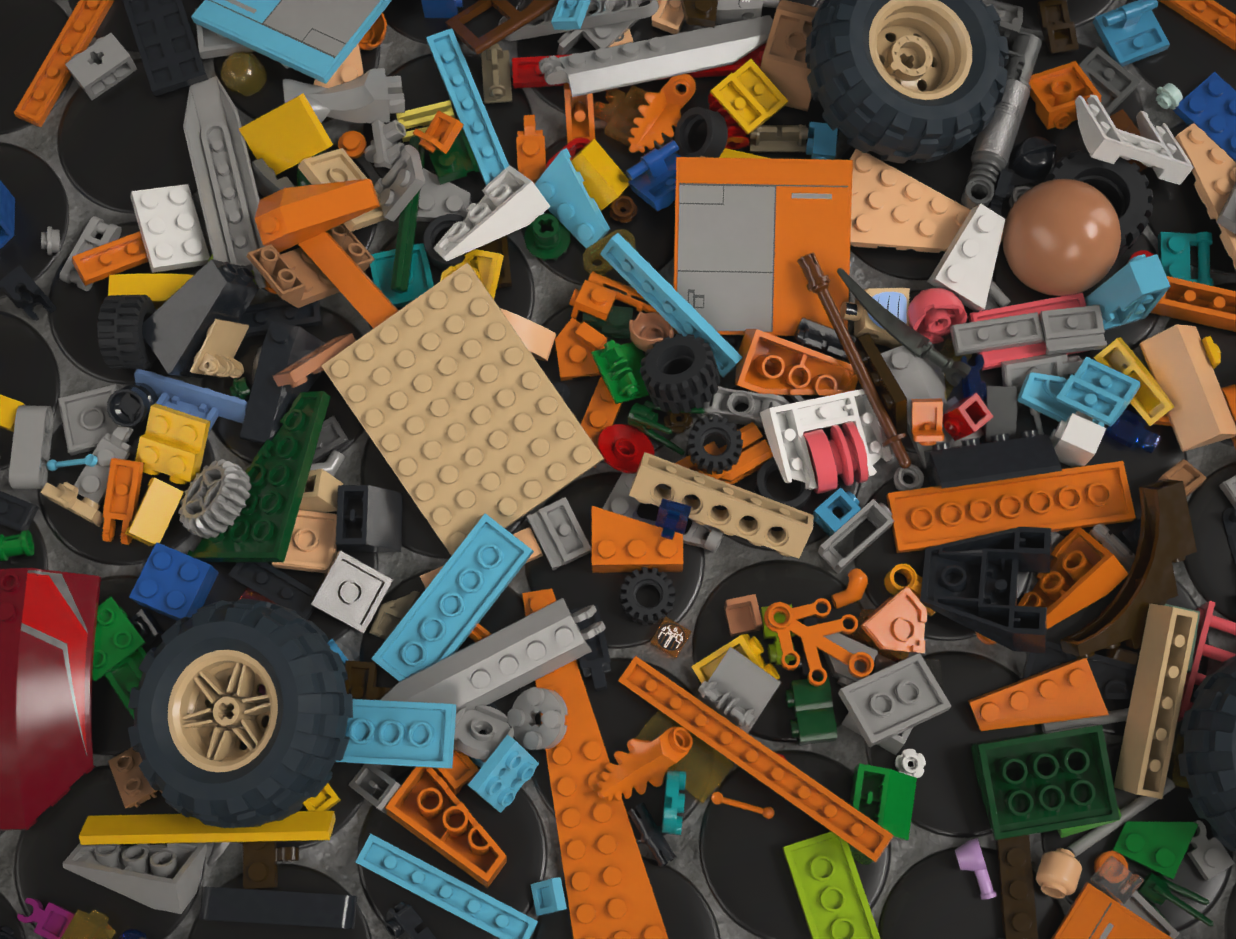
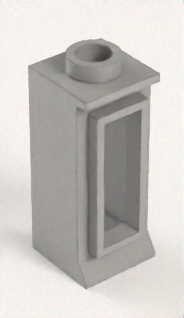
M874 499L871 500L820 545L819 555L839 574L892 526L894 520L891 518V511L883 503L878 504ZM868 519L877 529L843 558L834 547Z

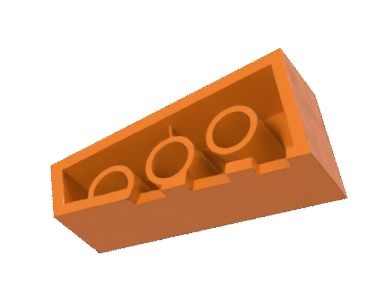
M415 767L385 807L388 816L486 888L491 885L506 864L507 856L481 824L475 820L467 807L460 802L447 783L432 767Z

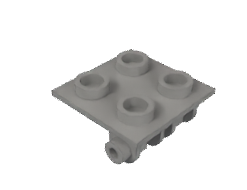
M730 647L708 682L704 681L699 687L698 691L700 694L697 698L740 729L749 733L781 682Z

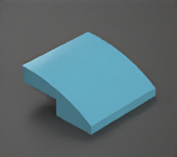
M1086 357L1075 375L1071 374L1056 397V401L1111 427L1127 408L1139 390L1141 382Z

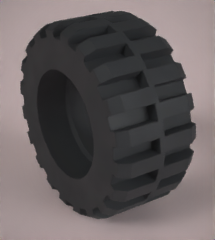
M1087 148L1084 153L1081 150L1070 152L1068 158L1062 157L1058 160L1044 180V182L1055 179L1082 181L1110 198L1116 208L1121 230V244L1117 258L1135 244L1152 215L1153 205L1151 201L1153 200V192L1151 189H1146L1149 184L1146 175L1141 176L1139 174L1141 168L1135 162L1131 165L1121 157L1114 164L1092 158Z

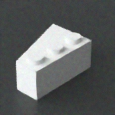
M982 204L972 208L929 278L928 283L936 288L940 287L950 290L958 296L963 305L974 312L985 310L1005 218Z

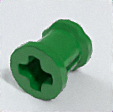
M29 530L6 537L0 534L1 561H7L9 557L18 555H34V543Z

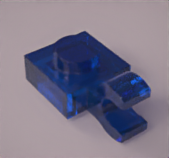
M980 354L975 358L976 366H970L971 370L963 379L962 386L964 398L977 392L982 401H984L987 396L985 382L981 381L979 371L984 364V359ZM962 356L960 362L968 365L966 356Z
M1127 409L1124 410L1111 427L1108 426L1104 433L1129 448L1132 447L1134 442H1137L1142 449L1149 453H1153L1162 439L1159 435L1144 429L1146 421Z

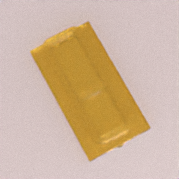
M658 710L635 739L653 741L667 729L683 726ZM689 731L693 740L691 749L687 755L669 767L667 771H686L685 790L703 804L715 788L720 786L721 781L733 768L734 764Z

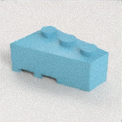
M1145 254L1130 259L1128 264L1085 298L1087 306L1100 305L1104 330L1145 319L1171 286L1158 255L1146 257Z

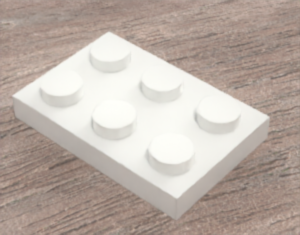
M188 184L131 191V201L152 273L202 266L208 263L207 261L210 256Z

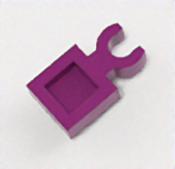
M26 898L25 902L33 906V913L29 917L24 914H18L17 918L23 923H38L33 932L47 939H69L80 918L79 915L52 902H49L46 908L43 909V905L39 900Z

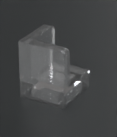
M1109 856L1090 881L1118 903L1125 904L1144 879L1140 875L1131 873L1113 856Z

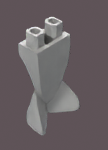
M384 68L370 69L352 81L330 88L291 79H282L284 103L304 93L321 123L326 117L353 123H372L377 119L387 123L390 122V114L405 113L404 93H402L401 76H386Z

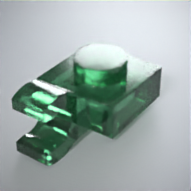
M612 306L606 321L583 312L582 323L584 321L593 328H602V334L605 337L630 339L629 321L630 319L632 320L633 308Z

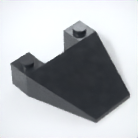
M1017 527L925 548L921 603L1012 651L1045 653L1047 608L1017 606L1019 572L1050 573L1051 528Z

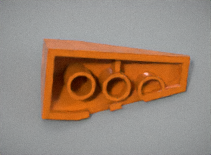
M371 179L289 187L260 199L254 219L262 244L264 246L272 244L280 253L380 207Z
M758 329L745 330L738 351L743 358L736 364L735 385L756 393L775 395L830 396L855 390L858 378L850 363Z
M1077 527L1051 553L1053 559L1051 561L1050 573H1038L1036 576L1038 579L1037 584L1031 592L1024 594L1017 606L1046 607L1048 629L1109 594L1129 573L1114 554L1084 529Z

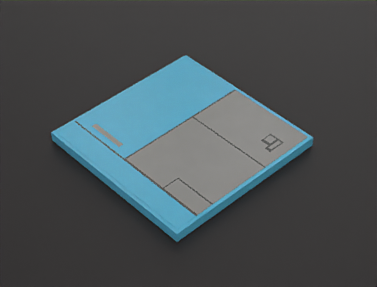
M204 0L191 17L194 23L326 84L392 0Z

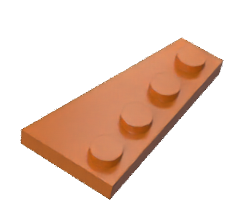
M1087 658L1071 660L968 700L980 731L1109 715Z

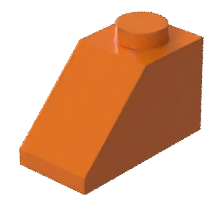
M564 83L567 144L579 137L592 141L595 139L593 93L572 97L570 85Z

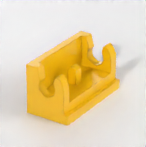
M154 477L150 479L149 487L132 524L125 532L126 535L148 546H155L156 542H161L183 495V491Z

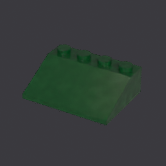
M1086 724L970 743L975 772L994 840L1120 819L1102 724Z

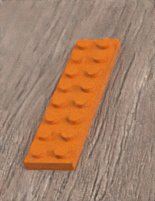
M1123 461L1067 468L1058 472L943 489L928 487L891 492L886 496L888 508L892 513L891 518L894 520L892 530L897 553L925 550L928 547L1017 527L1051 528V532H1057L1077 527H1093L1097 524L1107 525L1129 522L1136 519Z

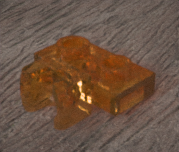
M632 85L626 96L624 92L617 88L605 90L606 100L609 104L601 102L594 104L595 116L608 123L605 128V135L628 147L631 145L628 139L634 137L630 133V129L638 127L633 122L634 118H644L639 112L638 107L640 105L649 106L644 97L647 92Z

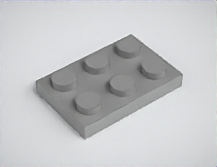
M920 653L841 688L838 692L868 747H872L921 724L951 708V704Z

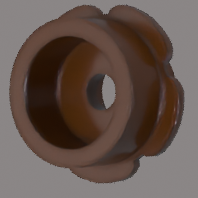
M619 196L610 204L611 211L609 214L614 221L628 223L637 214V206L628 196ZM622 208L626 209L625 212H621L620 210Z

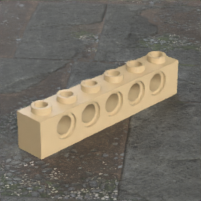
M646 452L643 454L629 496L634 497L640 503L656 505L670 514L683 515L691 518L692 521L699 525H709L718 528L726 535L742 537L753 545L769 547L786 557L793 556L799 559L813 530L814 515ZM665 484L668 485L670 489H661L658 485ZM687 495H695V496H697L699 499H697V500H691V499L687 498L686 496H687ZM722 505L727 509L718 510L715 508V506ZM751 516L755 518V520L747 521L743 519V517ZM777 526L781 527L784 530L774 531L771 528Z

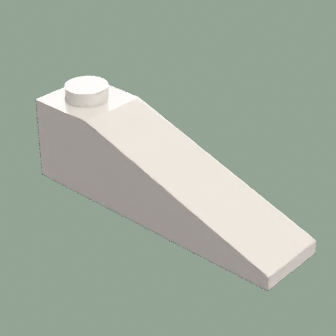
M509 165L482 190L485 196L477 205L476 203L469 205L466 209L468 212L467 217L463 221L454 223L433 249L444 260L449 261L530 225L539 215L544 214L550 207L549 203L529 178Z

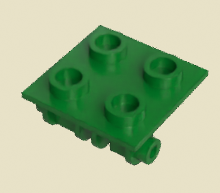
M611 340L604 344L605 349L591 352L615 404L649 396L640 373V368L642 367L641 360L645 355L632 342L620 345Z
M112 597L98 606L92 672L94 681L99 680L146 643L127 618V613L122 607L118 606Z

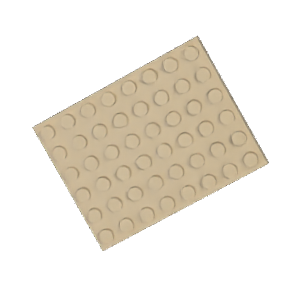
M468 263L461 266L321 365L451 556L484 514H487L503 528H507L604 460L602 454Z

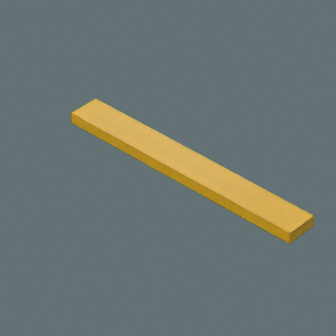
M298 811L281 821L264 823L259 827L222 828L205 825L197 818L185 817L182 814L99 815L87 817L79 834V840L81 845L330 840L336 818L334 811Z

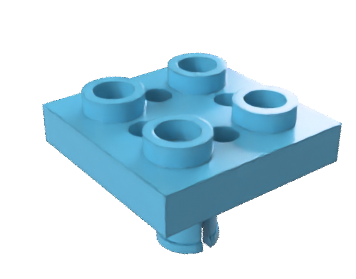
M507 734L486 762L471 757L472 762L481 769L468 786L501 813L505 807L513 802L516 793L522 785L533 776L539 763L516 740Z

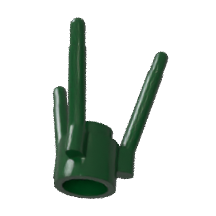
M648 400L644 405L635 403L629 412L628 424L636 427L642 433L647 434L678 454L684 455L685 451L652 430L654 428L666 434L672 433L670 428L657 423L658 413L654 411H662L661 408L656 407L653 402ZM695 407L691 409V412L687 413L703 414L705 410Z
M1150 872L1137 890L1167 922L1168 920L1154 905L1157 903L1161 906L1166 899L1210 927L1214 925L1212 920L1171 894V890L1204 905L1209 904L1208 899L1167 880L1160 874L1156 876Z

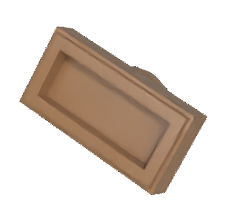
M1183 459L1164 473L1159 480L1183 481L1187 497L1200 487L1207 478Z

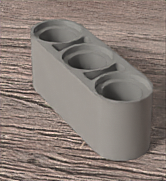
M20 405L17 408L9 469V482L13 489H43L47 483L48 469L46 464L50 459L54 422L51 406Z

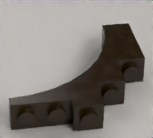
M1162 479L1139 487L1142 510L1141 531L1135 559L1129 575L1114 600L1096 619L1081 630L1060 640L1063 652L1076 655L1077 658L1082 659L1094 656L1097 650L1103 648L1112 649L1120 645L1130 648L1131 651H1140L1149 604L1165 605L1168 599L1179 596L1172 563L1184 561L1186 555L1197 552L1183 481Z

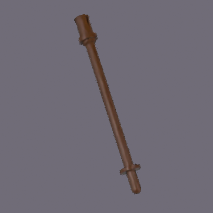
M815 253L807 254L797 260L808 281L806 286L809 291L818 295L887 438L882 443L883 448L891 446L901 468L907 469L911 466V460L901 441L907 436L905 433H897L827 289L830 282L828 275H824L815 257Z

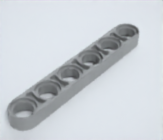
M591 0L586 14L593 10L597 11L593 15L585 16L581 29L650 17L657 12L659 8L658 1ZM651 1L649 4L639 7L642 2ZM556 5L504 39L516 41L579 29L554 30L551 20L557 7ZM617 6H624L618 11H612ZM503 16L500 19L498 26L507 21L508 19L505 16ZM544 19L542 23L533 25L536 21Z

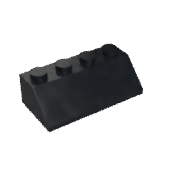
M1038 429L1020 431V437L1009 438V433L992 435L991 441L980 443L979 438L961 440V446L950 447V442L936 443L932 445V450L924 451L928 485L941 489L1062 471L1049 435L1039 434Z

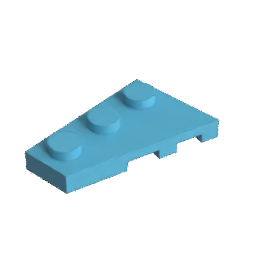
M565 148L560 151L536 181L535 186L549 203L550 207L548 210L590 251L596 247L610 228L594 198H590L582 183L584 179L580 171L576 172L570 161L571 155L568 149Z
M1034 372L1026 375L1017 398L1018 402L1058 422L1061 420L1066 422L1072 413L1076 414L1077 410L1056 401V397L1067 382L1065 377ZM1093 418V423L1104 427V423Z

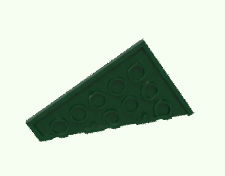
M324 391L300 392L293 402L291 409L281 419L280 422L283 426L272 441L267 439L255 456L251 466L245 470L246 474L250 477L251 489L248 491L250 497L245 501L246 507L242 508L240 516L236 517L233 526L229 525L226 532H220L216 538H203L195 551L189 550L187 555L203 562L285 561L331 396Z

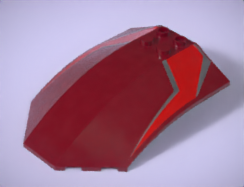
M37 568L0 569V831L29 830L37 822L36 819L50 805L53 807L71 790L70 787L84 773L88 774L95 767L93 764L92 672L101 583L100 576Z

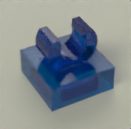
M662 498L655 526L663 528L661 537L673 540L675 532L684 534L692 506Z

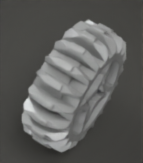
M223 459L218 462L213 461L210 466L206 465L201 473L196 474L194 481L190 482L188 490L184 491L185 497L180 501L182 507L178 512L181 515L179 521L183 523V526L189 532L206 539L210 537L216 538L220 532H226L229 525L233 526L236 517L240 516L242 508L246 507L245 501L250 497L248 493L251 489L250 477L242 470V467Z

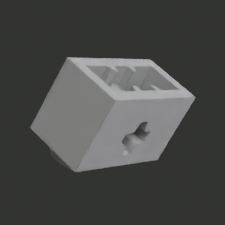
M112 33L97 39L92 46L82 53L75 54L65 64L72 77L91 100H94L137 70L129 53Z

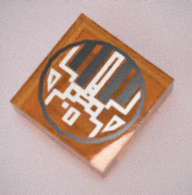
M665 617L650 644L677 659L692 631Z

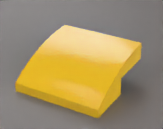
M752 59L736 72L728 75L710 91L747 135L765 123L788 103L786 97Z

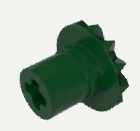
M551 214L539 215L525 232L526 249L529 250L533 257L541 258L543 261L547 259L557 260L560 255L566 253L570 243L569 230Z

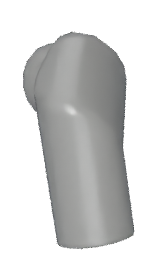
M332 450L325 462L312 464L310 471L323 469L334 477L345 456L336 450Z

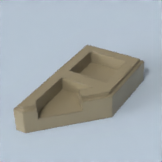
M413 591L409 595L382 604L369 633L386 640L418 600L420 592Z

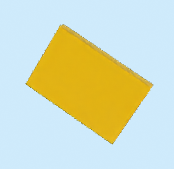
M304 93L239 128L256 159L263 158L276 175L301 163L303 159L310 158L333 145Z

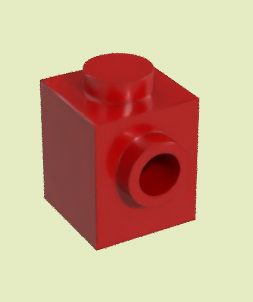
M976 392L956 402L943 413L942 424L946 432L952 436L954 441H957L975 433L994 416Z

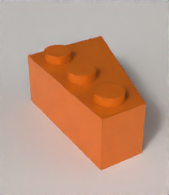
M592 506V573L632 572L636 569L641 571L642 567H648V570H652L654 567L658 569V572H683V534Z

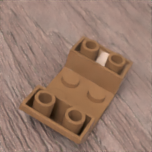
M781 0L775 12L760 69L786 97L788 103L785 106L808 112L812 94L807 81V76L811 73V69H808L807 63H805L806 40L812 31V19L818 8Z
M344 224L327 231L363 272L370 267V263L375 260L374 257ZM270 244L247 253L246 257L283 300L297 308L340 292L301 247L280 255L275 247Z

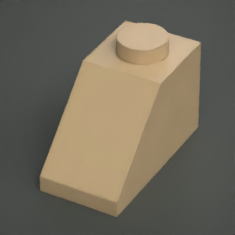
M323 469L311 470L299 510L323 513L337 511L338 485H343V483Z

